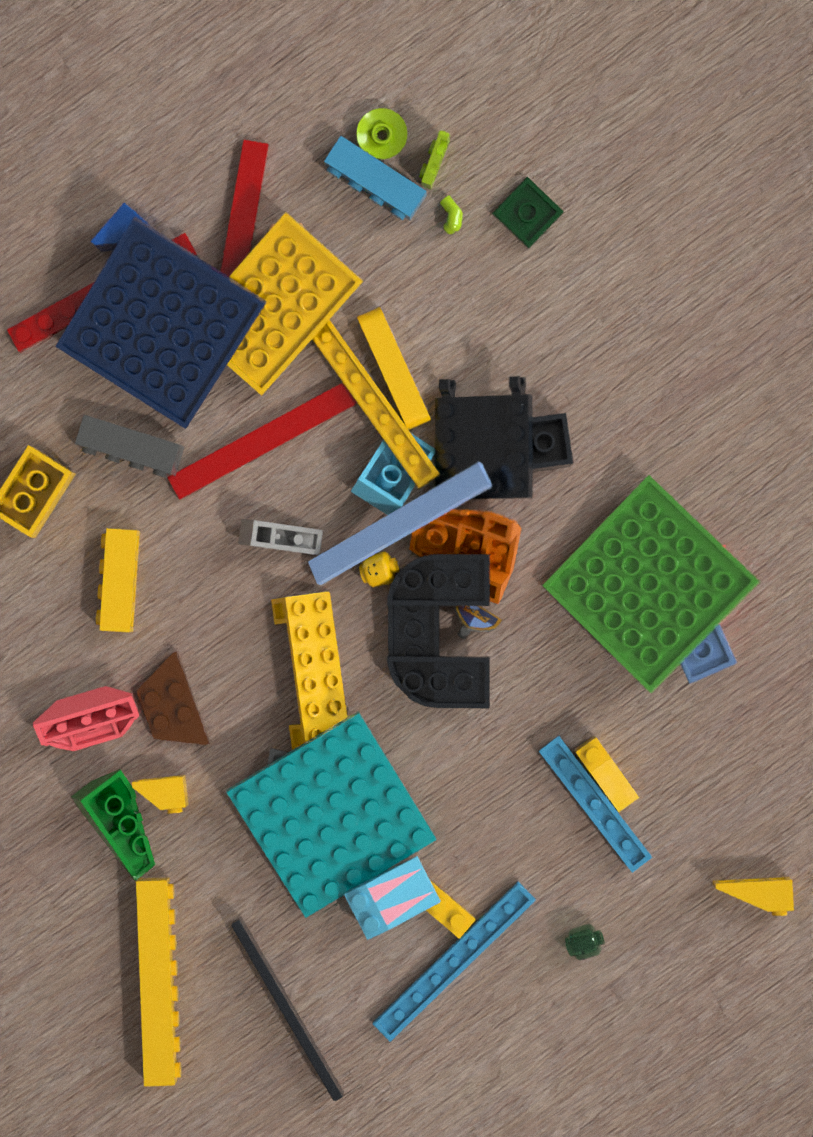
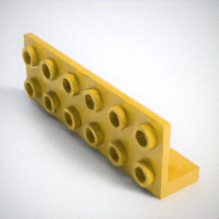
M328 591L271 599L274 625L287 623L301 724L289 725L292 750L347 718L331 597Z

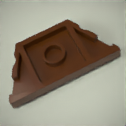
M174 652L137 690L152 736L158 740L208 745L210 741L178 652Z

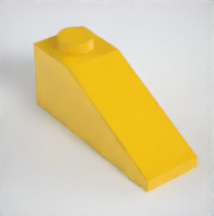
M595 735L574 750L618 812L639 798Z
M790 877L712 880L715 889L767 912H772L773 916L787 915V911H794L793 881Z

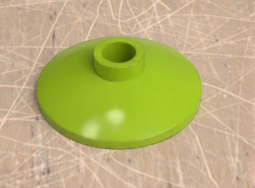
M386 108L374 109L366 113L360 120L357 127V141L362 150L376 159H389L396 156L404 148L407 141V127L403 118L395 111ZM381 131H384L387 134V137L384 140H380L377 137L378 133Z

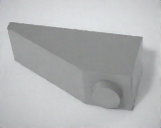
M241 519L238 544L320 555L323 530Z

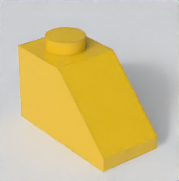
M185 775L141 779L132 782V788L160 810L167 809V814L183 812L182 808L188 806Z

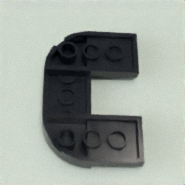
M434 553L419 557L407 564L398 573L388 593L387 663L390 675L395 685L410 700L420 705L431 708L489 709L490 656H440V606H490V554Z

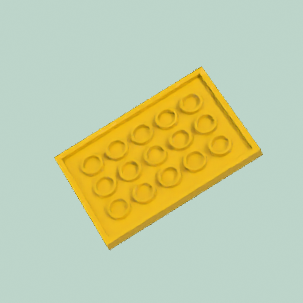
M287 212L229 276V278L267 302L227 366L262 396L363 282L358 275Z

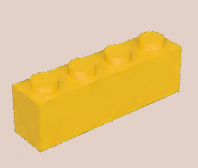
M106 528V534L102 533L101 549H105L104 559H100L99 574H103V584L98 585L97 593L98 599L101 600V610L96 612V625H100L99 631L133 632L140 531Z

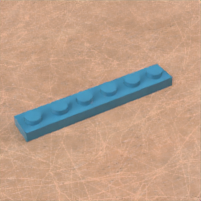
M559 735L538 750L632 873L652 858Z

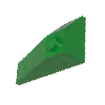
M120 769L90 781L71 796L82 814L134 881L155 866L149 840L145 835L142 824V815L137 806L135 790Z

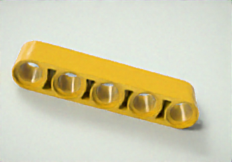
M377 307L358 316L359 324L407 429H413L430 421L431 418L381 308Z

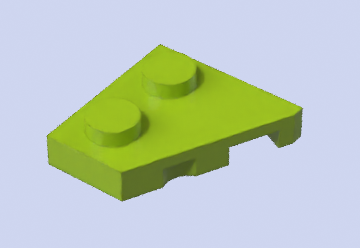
M440 130L437 140L433 139L428 154L431 155L428 164H423L419 174V178H422L421 186L428 189L432 188L450 143V133Z

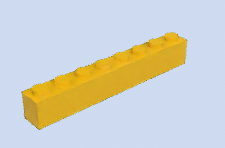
M169 877L139 878L136 881L144 1087L173 1086L176 1084L177 1078H181V1062L176 1060V1052H180V1037H176L175 1027H179V1011H175L174 1001H178V986H174L173 976H177V960H173L172 950H176V935H172L171 925H175V909H171L170 899H174L175 892L174 884H170Z

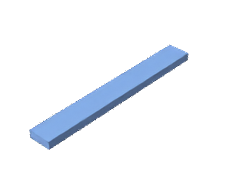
M479 462L308 561L316 583L319 585L326 583L492 487L483 465Z

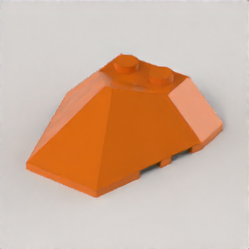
M452 509L412 532L409 549L420 557L434 553L490 554V602L499 604L514 569L521 527L515 520L493 512Z

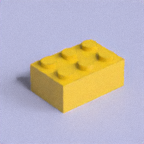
M28 445L0 489V519L30 538H36L76 473L35 447Z

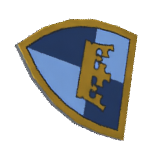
M454 606L455 613L463 624L457 633L462 639H466L471 631H493L502 620L481 606Z

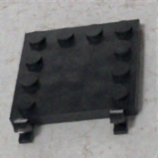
M509 376V388L512 395L455 397L456 380L439 379V391L442 398H435V468L440 475L435 478V487L479 462L483 465L492 487L471 499L533 498L532 395L525 394L526 377Z

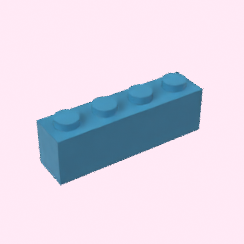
M342 136L339 137L324 161L325 166L328 167L326 171L337 179L340 176L349 181L347 185L359 193L364 190L370 194L369 199L381 207L383 204L387 205L392 209L390 213L400 220L404 218L411 220L427 195L426 190Z

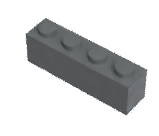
M87 415L83 416L75 444L82 446V452L96 456L97 451L105 453V459L119 463L120 459L130 461L129 467L143 471L144 466L154 469L152 474L167 478L168 474L176 476L185 448L180 444Z

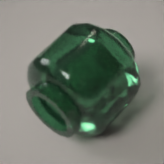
M592 924L572 928L569 930L568 937H565V944L571 957L574 956L577 960H585L600 955L601 945L605 944L601 930L596 931Z

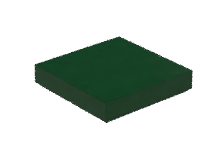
M526 177L492 215L527 249H530L564 211L530 178Z

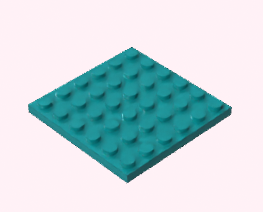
M359 711L226 790V793L305 918L344 896L353 887L379 875L437 840Z

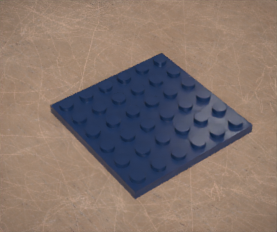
M134 217L55 347L186 429L267 301Z

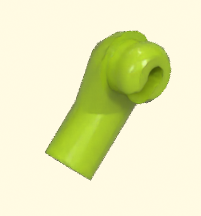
M448 195L440 204L448 213L447 222L444 223L443 229L447 234L451 235L455 231L460 230L463 212L451 196Z

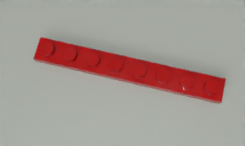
M186 233L172 239L173 242L198 257ZM94 282L7 329L18 352L21 353L67 328Z

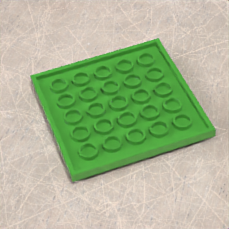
M648 475L542 586L652 693L760 581L663 487Z

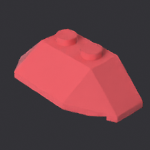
M104 686L57 700L33 722V727L41 745H50L59 749L76 751L122 737L131 727L134 720L139 717V711L131 693Z

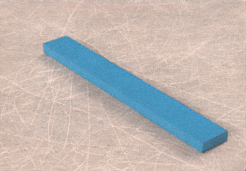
M517 881L460 939L456 940L384 1010L372 1024L391 1042L536 899Z

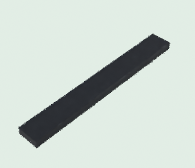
M237 918L231 925L331 1098L333 1101L341 1099L344 1094L343 1089L243 918Z

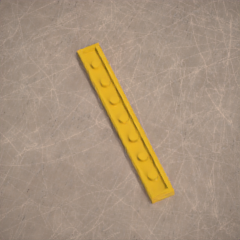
M328 320L312 340L419 489L439 476L440 473L332 322Z

